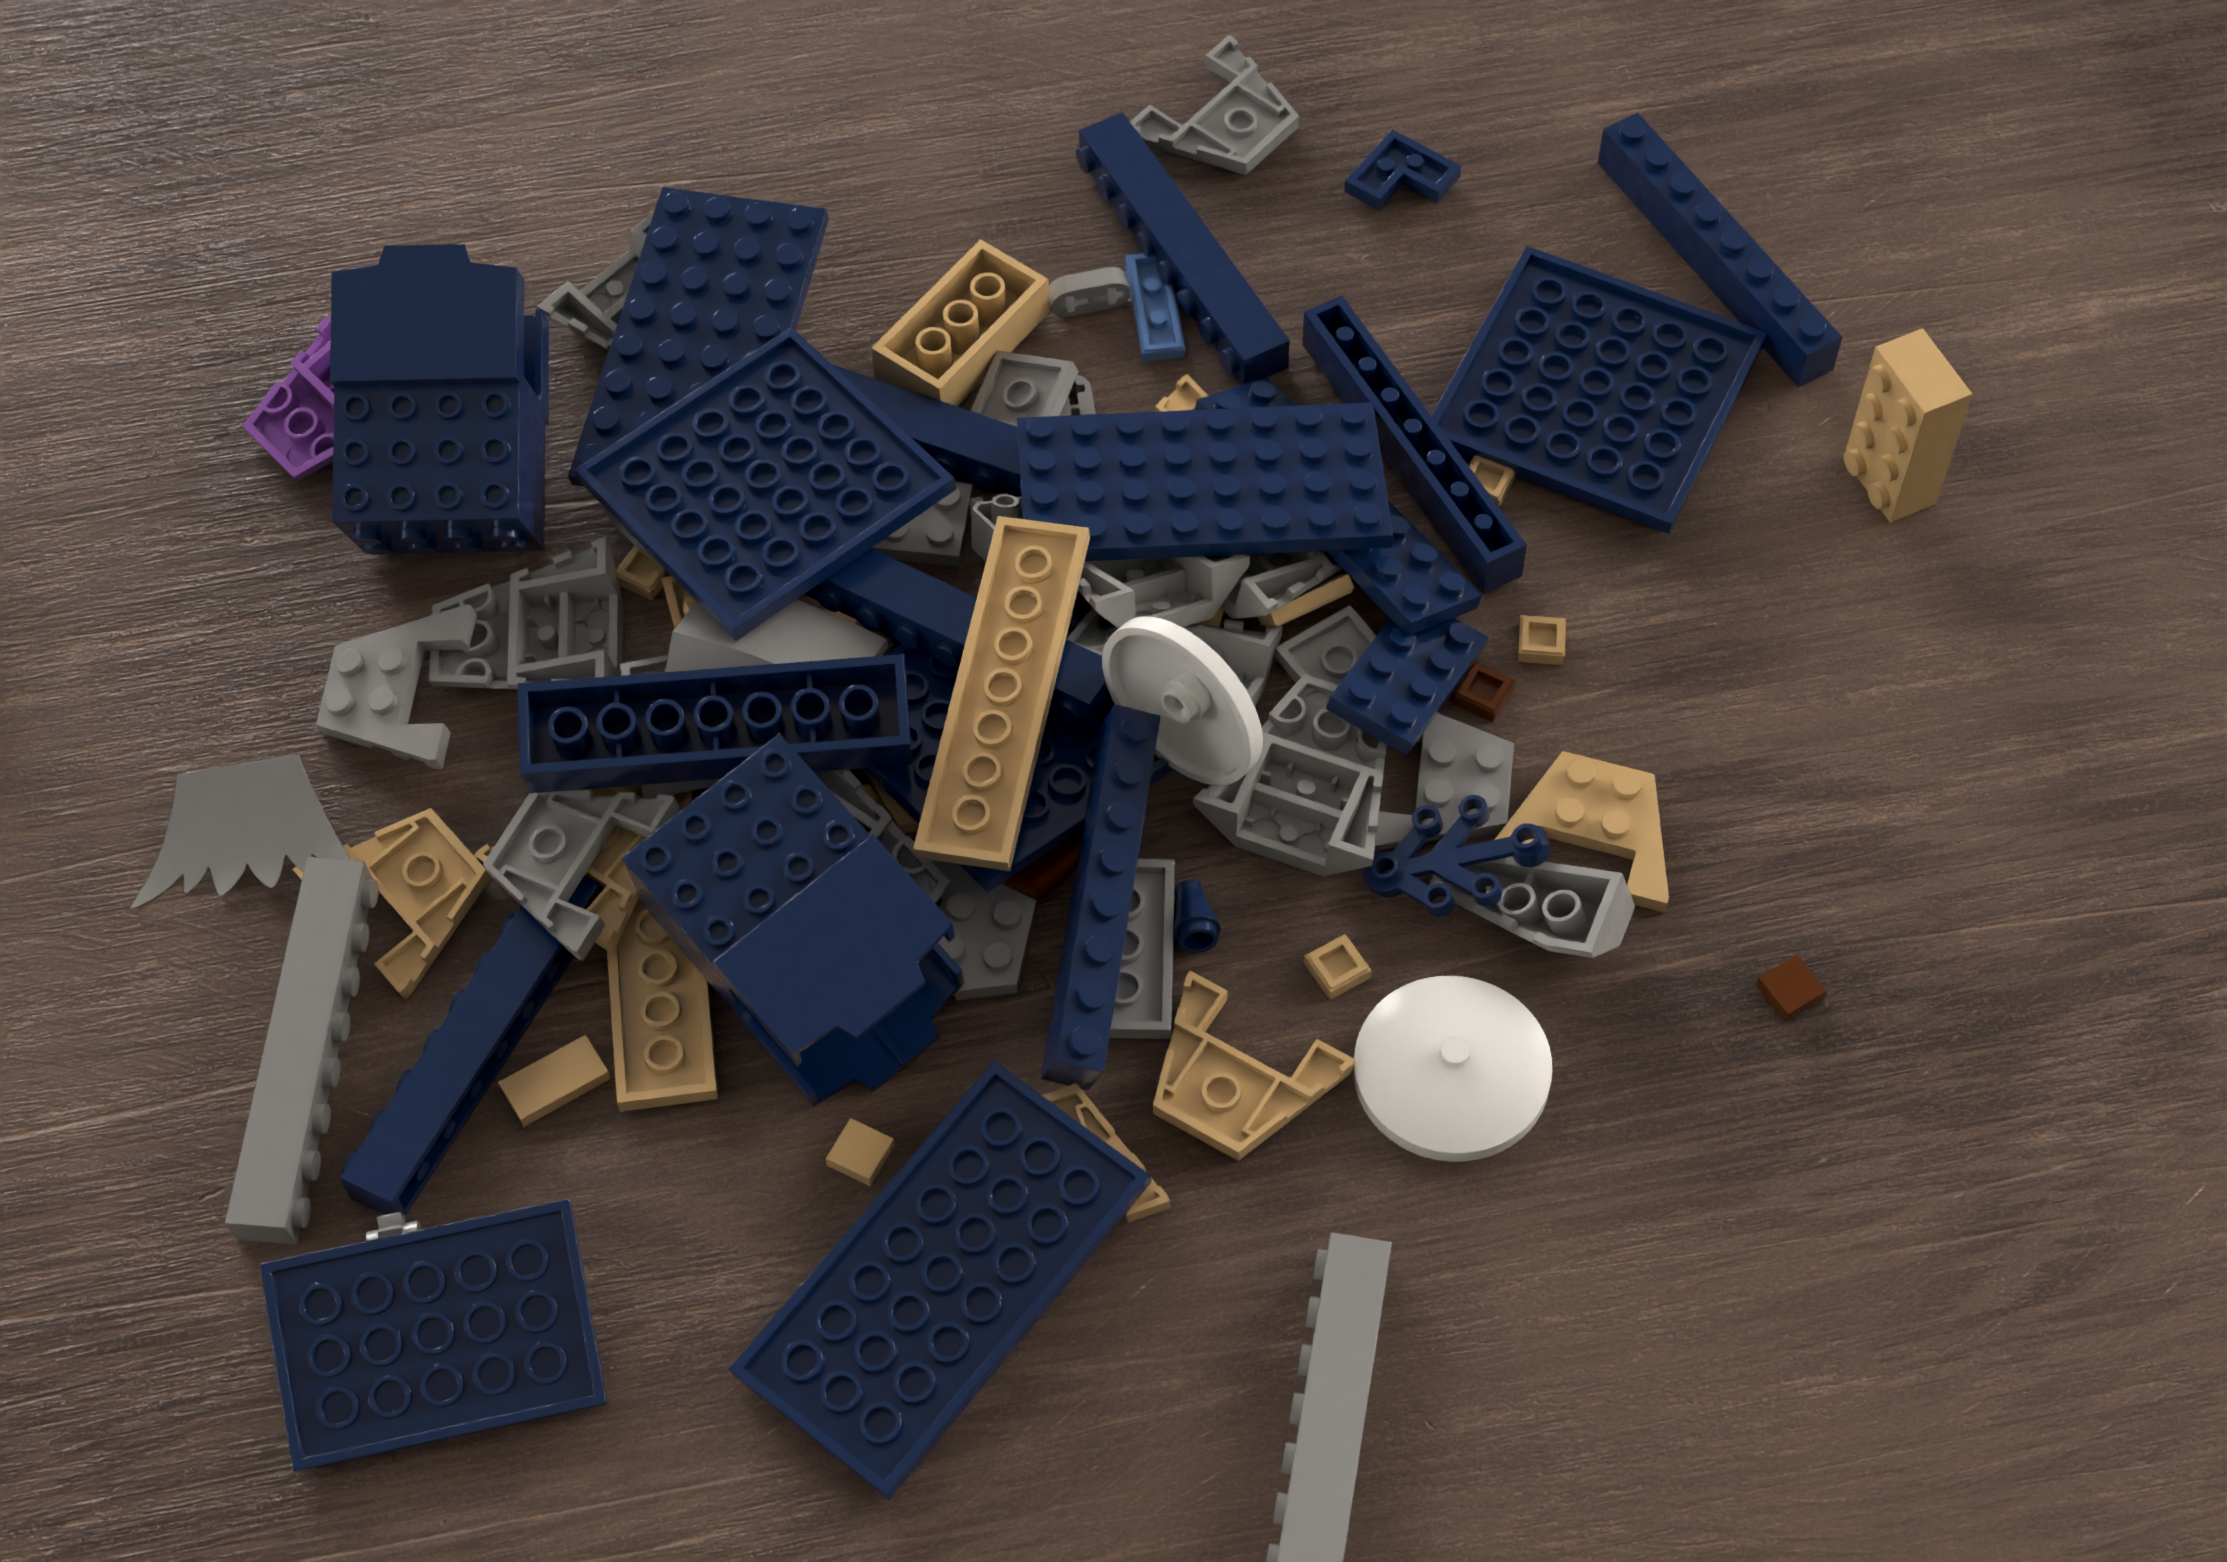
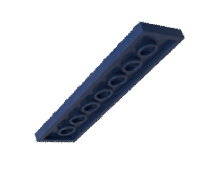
M1267 377L1197 399L1195 410L1295 405ZM1389 501L1388 505L1393 532L1392 548L1327 551L1407 636L1478 609L1482 595Z

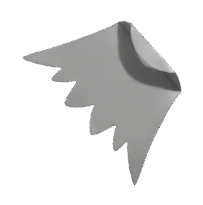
M297 754L177 774L173 808L163 846L149 878L130 908L139 907L153 900L172 886L182 874H184V892L189 893L201 881L207 867L211 870L219 896H223L236 884L245 871L247 864L264 885L273 888L280 878L285 855H288L289 859L303 872L307 857H311L312 854L319 858L351 860L314 792L301 762V756Z

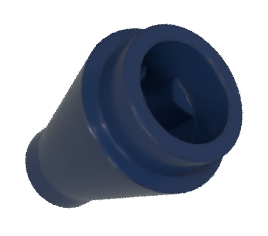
M1196 880L1183 881L1174 889L1176 901L1173 937L1186 952H1206L1216 945L1221 927L1204 894L1202 884Z

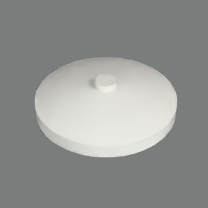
M1145 616L1127 621L1108 638L1103 649L1102 668L1109 693L1115 704L1161 716L1155 755L1158 758L1162 757L1169 762L1170 767L1193 780L1217 786L1229 785L1238 781L1256 765L1263 747L1262 728L1257 711L1236 674L1211 647L1181 626L1164 619Z
M1436 976L1420 979L1396 989L1381 1000L1370 1012L1361 1027L1355 1045L1354 1083L1364 1111L1373 1124L1387 1138L1400 1147L1426 1158L1448 1162H1464L1500 1153L1521 1140L1531 1130L1542 1114L1547 1102L1552 1080V1057L1547 1038L1533 1014L1514 996L1495 985L1478 979L1462 976Z

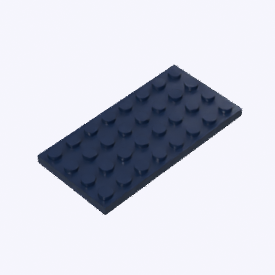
M662 187L568 473L572 485L583 486L578 481L574 469L791 327L796 330L829 221L827 209Z
M1373 402L1017 418L1022 519L1089 528L1090 541L1085 561L1392 548L1393 532Z
M993 1061L729 1370L735 1378L889 1501L1152 1182L1151 1176L1003 1066Z

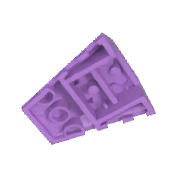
M328 316L317 327L316 331L319 335L307 351L303 352L300 350L290 364L293 366V369L283 382L276 381L242 426L296 481L333 463L334 385L330 382L331 318Z

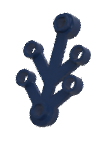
M1469 795L1459 803L1460 817L1429 854L1414 857L1428 838L1434 837L1441 832L1443 821L1436 807L1424 805L1414 811L1412 815L1414 827L1393 851L1376 854L1373 858V865L1364 868L1363 876L1367 887L1372 892L1388 898L1403 893L1426 906L1427 911L1431 915L1442 917L1448 915L1455 906V900L1450 888L1442 883L1428 886L1415 877L1434 874L1472 895L1478 905L1489 907L1498 903L1502 897V889L1497 877L1490 873L1476 875L1463 867L1512 856L1515 862L1523 867H1535L1542 864L1548 858L1550 845L1542 828L1525 823L1516 827L1510 837L1461 847L1477 827L1483 826L1490 817L1485 799L1479 795ZM1471 809H1481L1474 815L1467 814ZM1425 819H1434V821L1428 825L1421 824ZM1534 839V840L1531 841L1530 843H1526V844H1523V843H1522V842H1524V841H1526V840ZM1392 869L1391 872L1382 874L1384 871ZM1486 886L1494 887L1489 893H1479ZM1437 897H1446V899L1439 904L1432 903V901Z

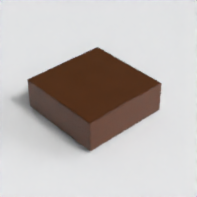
M1474 661L1453 694L1452 703L1494 722L1513 692L1516 680Z
M1799 955L1758 977L1756 986L1785 1022L1824 1000L1827 994V990Z

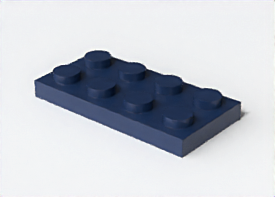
M1390 618L1330 696L1325 709L1407 756L1466 675L1473 662L1476 661L1484 650L1489 637L1455 618L1407 636Z

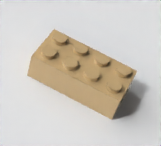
M980 239L871 348L875 379L958 407L985 379L996 352H1012L1050 313L1048 278Z
M1923 328L1875 347L1843 457L1849 473L1857 476L1867 490L1872 505L1877 509H1881L1890 523L1937 503L1972 397L1971 391Z

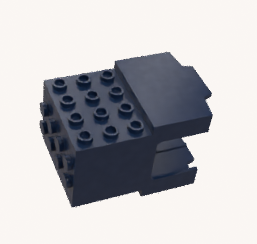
M465 244L387 245L384 246L379 264L332 271L330 382L334 385L332 522L364 553L372 555L545 551V425H549V319L542 309H535V317L524 315V279L516 267L472 263Z
M780 733L621 858L646 910L735 1012L738 1020L813 1107L855 1081L872 1091H876L939 1039L932 1018L965 983L962 969L938 943L943 936L949 942L955 938L952 922L874 834H868Z

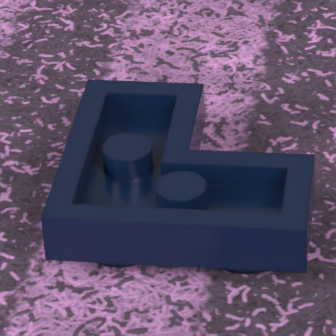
M1392 129L1345 180L1344 192L1377 210L1381 209L1401 185L1438 203L1461 177L1462 166Z

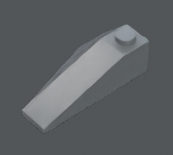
M1513 857L1463 867L1476 875L1490 873L1497 877L1502 889V897L1493 906L1484 907L1478 905L1472 895L1434 874L1429 883V886L1436 883L1447 885L1457 905L1547 951L1590 958L1597 957L1621 945L1635 908L1622 873L1543 862L1535 867H1523L1515 862ZM1486 886L1479 893H1489L1494 887Z

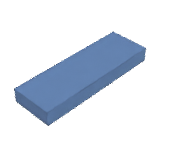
M1145 254L1125 255V266L1131 291L1130 295L1142 362L1184 358L1185 344L1174 285H1164L1160 280L1156 269L1155 255L1146 257Z

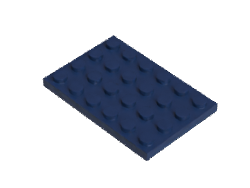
M569 1198L259 1264L294 1472L608 1404L572 1202Z

